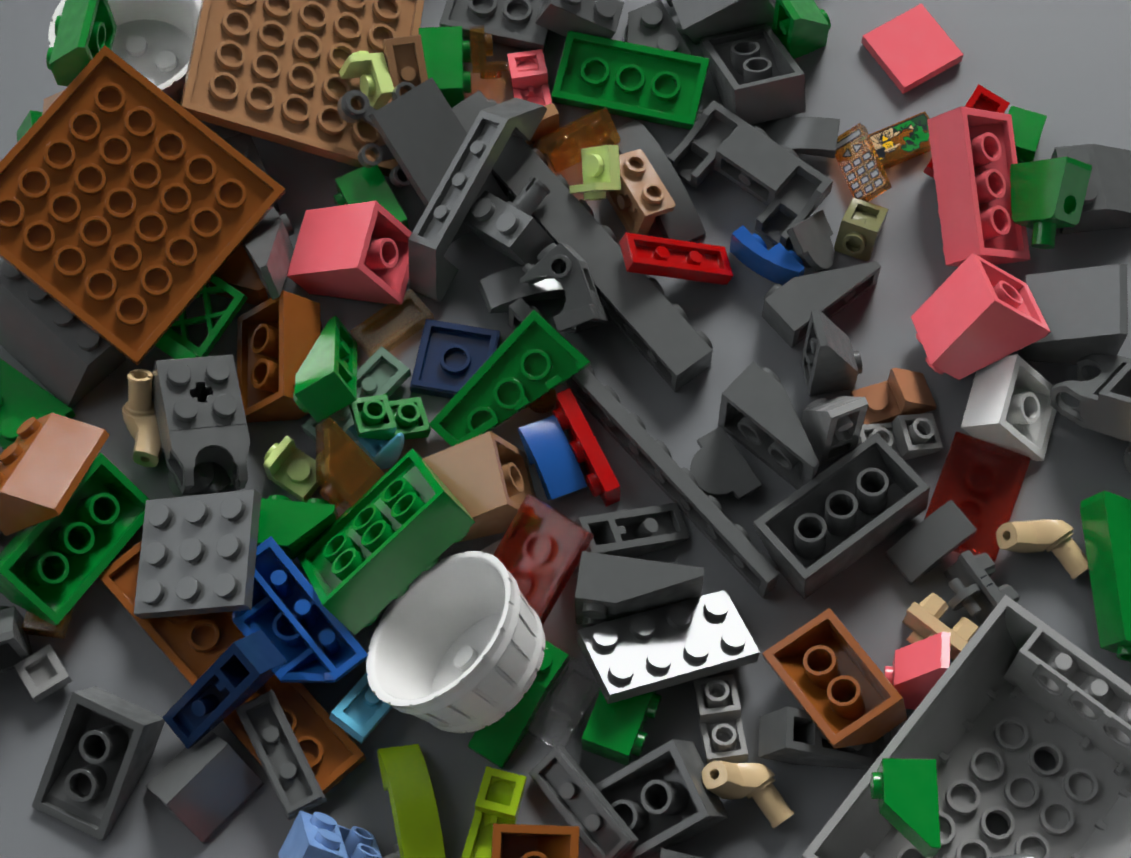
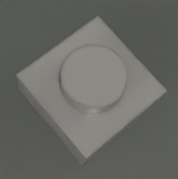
M50 644L14 665L36 703L72 682L71 677Z

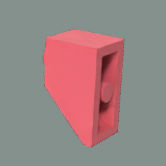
M940 632L895 650L892 666L884 667V675L903 697L905 709L915 710L950 666V633Z

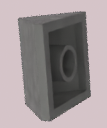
M210 731L193 747L189 749L185 747L146 787L204 844L264 783L228 743Z

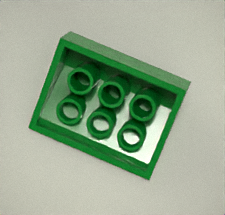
M412 448L301 552L297 558L322 605L356 635L361 629L372 625L379 617L380 612L393 599L395 600L403 596L408 590L410 583L423 571H428L434 567L440 555L453 543L461 541L468 534L470 527L475 521L421 456Z

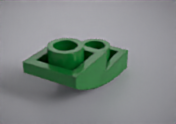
M387 394L357 398L356 401L349 404L358 437L391 440L398 433L402 432L404 440L426 438L431 431L421 397L389 401Z

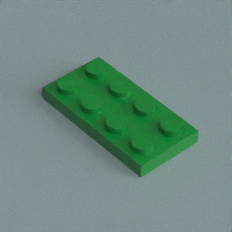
M568 31L551 95L552 102L691 130L696 123L710 59Z

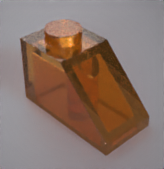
M327 417L316 425V482L322 487L320 494L330 504L335 505L336 508L340 506L342 509L352 507L385 473L331 417Z

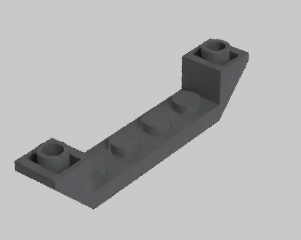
M513 98L479 112L408 239L410 290L435 301H442L458 272V269L444 257V254L510 136L530 141L547 111L545 106L520 98Z

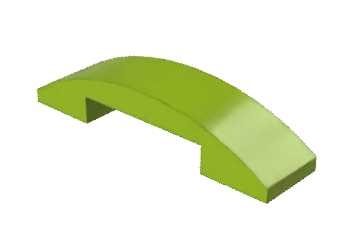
M419 744L378 749L377 755L384 791L389 792L400 857L446 858L436 799Z
M486 766L475 802V813L461 858L492 857L493 823L516 824L527 780L526 776Z

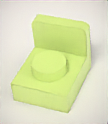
M357 51L348 56L339 71L341 79L360 77V90L368 97L370 106L375 109L385 106L392 97L394 86L383 52L369 53L368 51Z
M618 145L582 148L583 184L569 186L570 194H584V200L606 199V192L621 190Z
M287 435L280 443L273 444L264 457L263 466L268 479L302 502H307L329 475L328 469L296 448L294 440Z

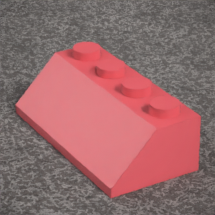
M961 106L927 119L946 266L959 267L972 253L993 265L1031 260L1027 229L1024 226L1015 224L1012 220L1011 164H1018L1011 114Z

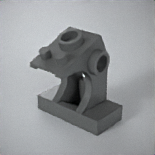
M560 242L556 246L555 243H552L537 256L539 262L536 265L528 263L522 268L526 274L519 279L520 284L527 283L532 285L550 278H555L561 283L565 291L566 302L562 312L559 315L553 316L559 332L576 334L611 321L606 306L601 305L587 262L570 245Z

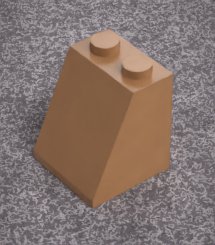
M486 432L423 458L475 521L470 527L468 534L459 542L542 523L525 452L493 432Z

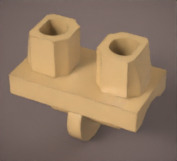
M931 593L920 604L914 601L907 609V615L902 623L913 630L907 641L913 644L940 632L950 633V660L954 661L979 627L963 616L952 629L946 626L940 619L947 612L949 606L946 601L935 593Z

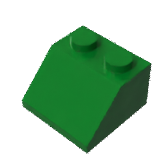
M107 0L65 1L62 15L57 16L55 21L56 39L54 46L49 47L46 57L47 68L52 71L57 85L69 86L104 45L112 50L117 25Z

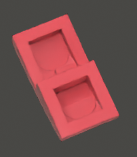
M543 49L507 54L513 97L543 106L552 104Z

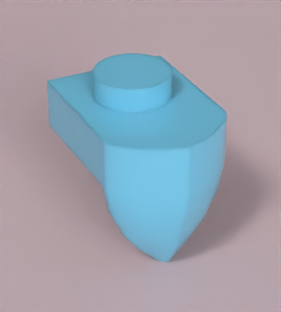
M354 424L343 435L352 448L373 469L392 468L401 455L404 446V434L402 432L398 433L391 440L367 439L358 437Z

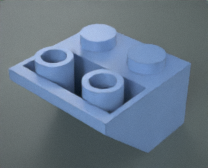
M301 810L278 853L279 858H382L377 841L369 831L357 826L348 829L338 825L332 817L324 813L314 812L312 815Z

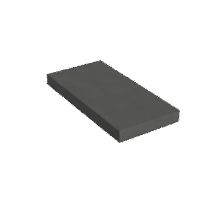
M432 77L369 115V118L425 207L430 202L467 136V132ZM491 172L473 204L484 190L505 202L509 201ZM464 221L452 242L471 231Z

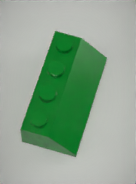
M98 453L61 514L20 530L1 551L0 592L10 602L54 626L58 625L143 525L146 500L150 499L102 453Z

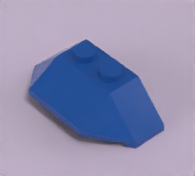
M272 536L258 545L252 610L233 611V623L244 637L262 630L287 660L275 673V676L281 683H336L365 661L368 654L348 629L322 605L312 585Z

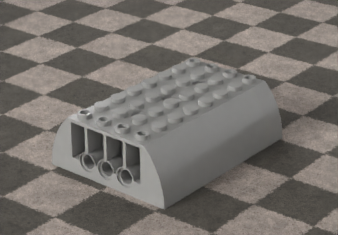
M1005 594L808 846L801 858H989L1024 853L1031 854L1035 858H1131V685ZM1040 750L1051 753L1055 758V768L1049 771L1040 769L1034 762V753ZM883 758L936 759L941 848L935 857H925L879 813V799L871 798V772H877ZM991 814L1001 815L1007 821V833L1003 835L991 833L986 827V817Z

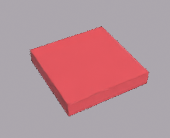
M922 3L863 35L861 42L902 94L962 62L964 55Z

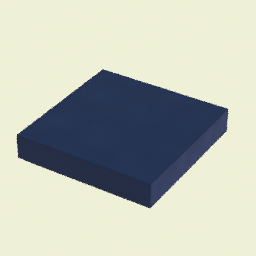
M426 319L411 379L410 391L412 393L452 399L498 349L501 338L500 331Z

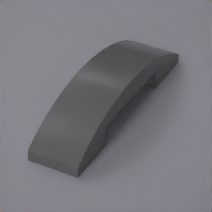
M635 119L604 133V137L609 145H618L619 155L637 149L643 150L676 205L673 211L656 216V224L663 236L668 239L695 242L705 237L706 231L686 188L668 157L647 128L638 119Z

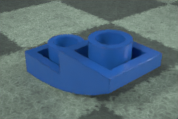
M743 225L732 233L730 252L760 276L782 286L794 277L804 276L805 268L801 258L794 251H788L780 242L770 250H767L763 239L756 233L751 234Z
M555 415L517 428L530 465L535 464L548 501L587 487L574 452Z

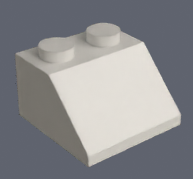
M1018 354L1008 355L976 371L961 428L983 446L1035 461H1044L1057 411L1051 406L1050 389L1053 385Z

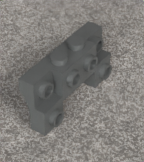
M714 100L702 112L688 135L668 156L678 176L695 189L715 169L766 204V209L756 219L755 230L775 244L780 242L785 248L792 243L786 230L808 218L829 195L833 180L800 159L794 150L786 146L782 147L769 138L763 129L751 126Z

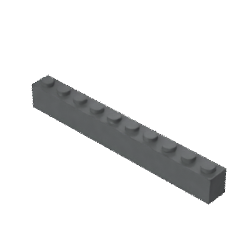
M478 90L454 106L452 110L468 134L479 112L497 105V102L493 99L488 100ZM510 136L491 170L508 200L514 201L529 182L531 176L540 180L549 188L550 193L546 195L531 216L554 240L553 243L556 246L560 242L570 245L587 262L601 305L606 306L610 319L675 392L711 366L713 346L709 338L702 331L696 332L688 323V317L684 310L678 304L672 305L664 296L663 288L655 278H648L645 274L626 271L621 248L617 244V239L612 230L607 225L601 226L596 221L593 211L583 199L578 201L573 194H570L569 184L561 174L555 175L551 171L545 156L537 148L533 150L524 139Z

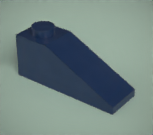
M262 630L239 639L231 644L162 718L185 747L189 749L230 715L236 707L240 706L258 691L287 660Z

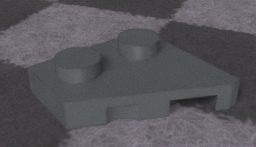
M661 0L628 12V43L692 55Z

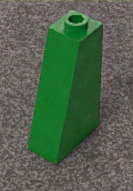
M1104 490L1080 502L1099 643L1101 649L1116 653V657L1120 660L1131 662V500Z

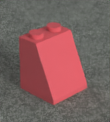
M377 201L306 210L287 276L309 294L402 305L409 280L408 239L412 232Z
M974 253L911 316L917 331L916 338L923 345L927 355V364L938 374L946 373L958 380L1046 337L1051 332L1027 283Z

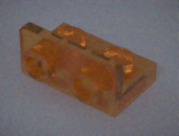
M607 108L592 111L533 140L532 144L542 154H547L555 172H561L582 161V148L616 145L620 143L621 139Z

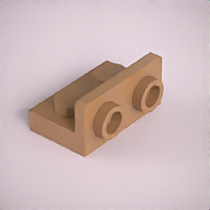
M637 149L619 155L621 190L606 192V197L628 233L648 235L655 217L673 211L676 204L643 150Z

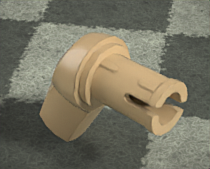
M135 369L127 374L128 402L122 407L123 420L135 440L134 462L145 467H156L162 454V447L152 401L153 374L145 369Z
M1041 519L1007 522L1002 524L996 531L997 544L1002 550L1018 553L1052 551L1070 574L1072 580L1089 569L1086 555L1071 537L1074 534L1072 532L1074 528L1063 520Z
M713 761L708 763L701 772L706 789L722 799H743L745 796L750 799L752 797L771 823L773 829L795 814L774 786L775 774L764 764Z

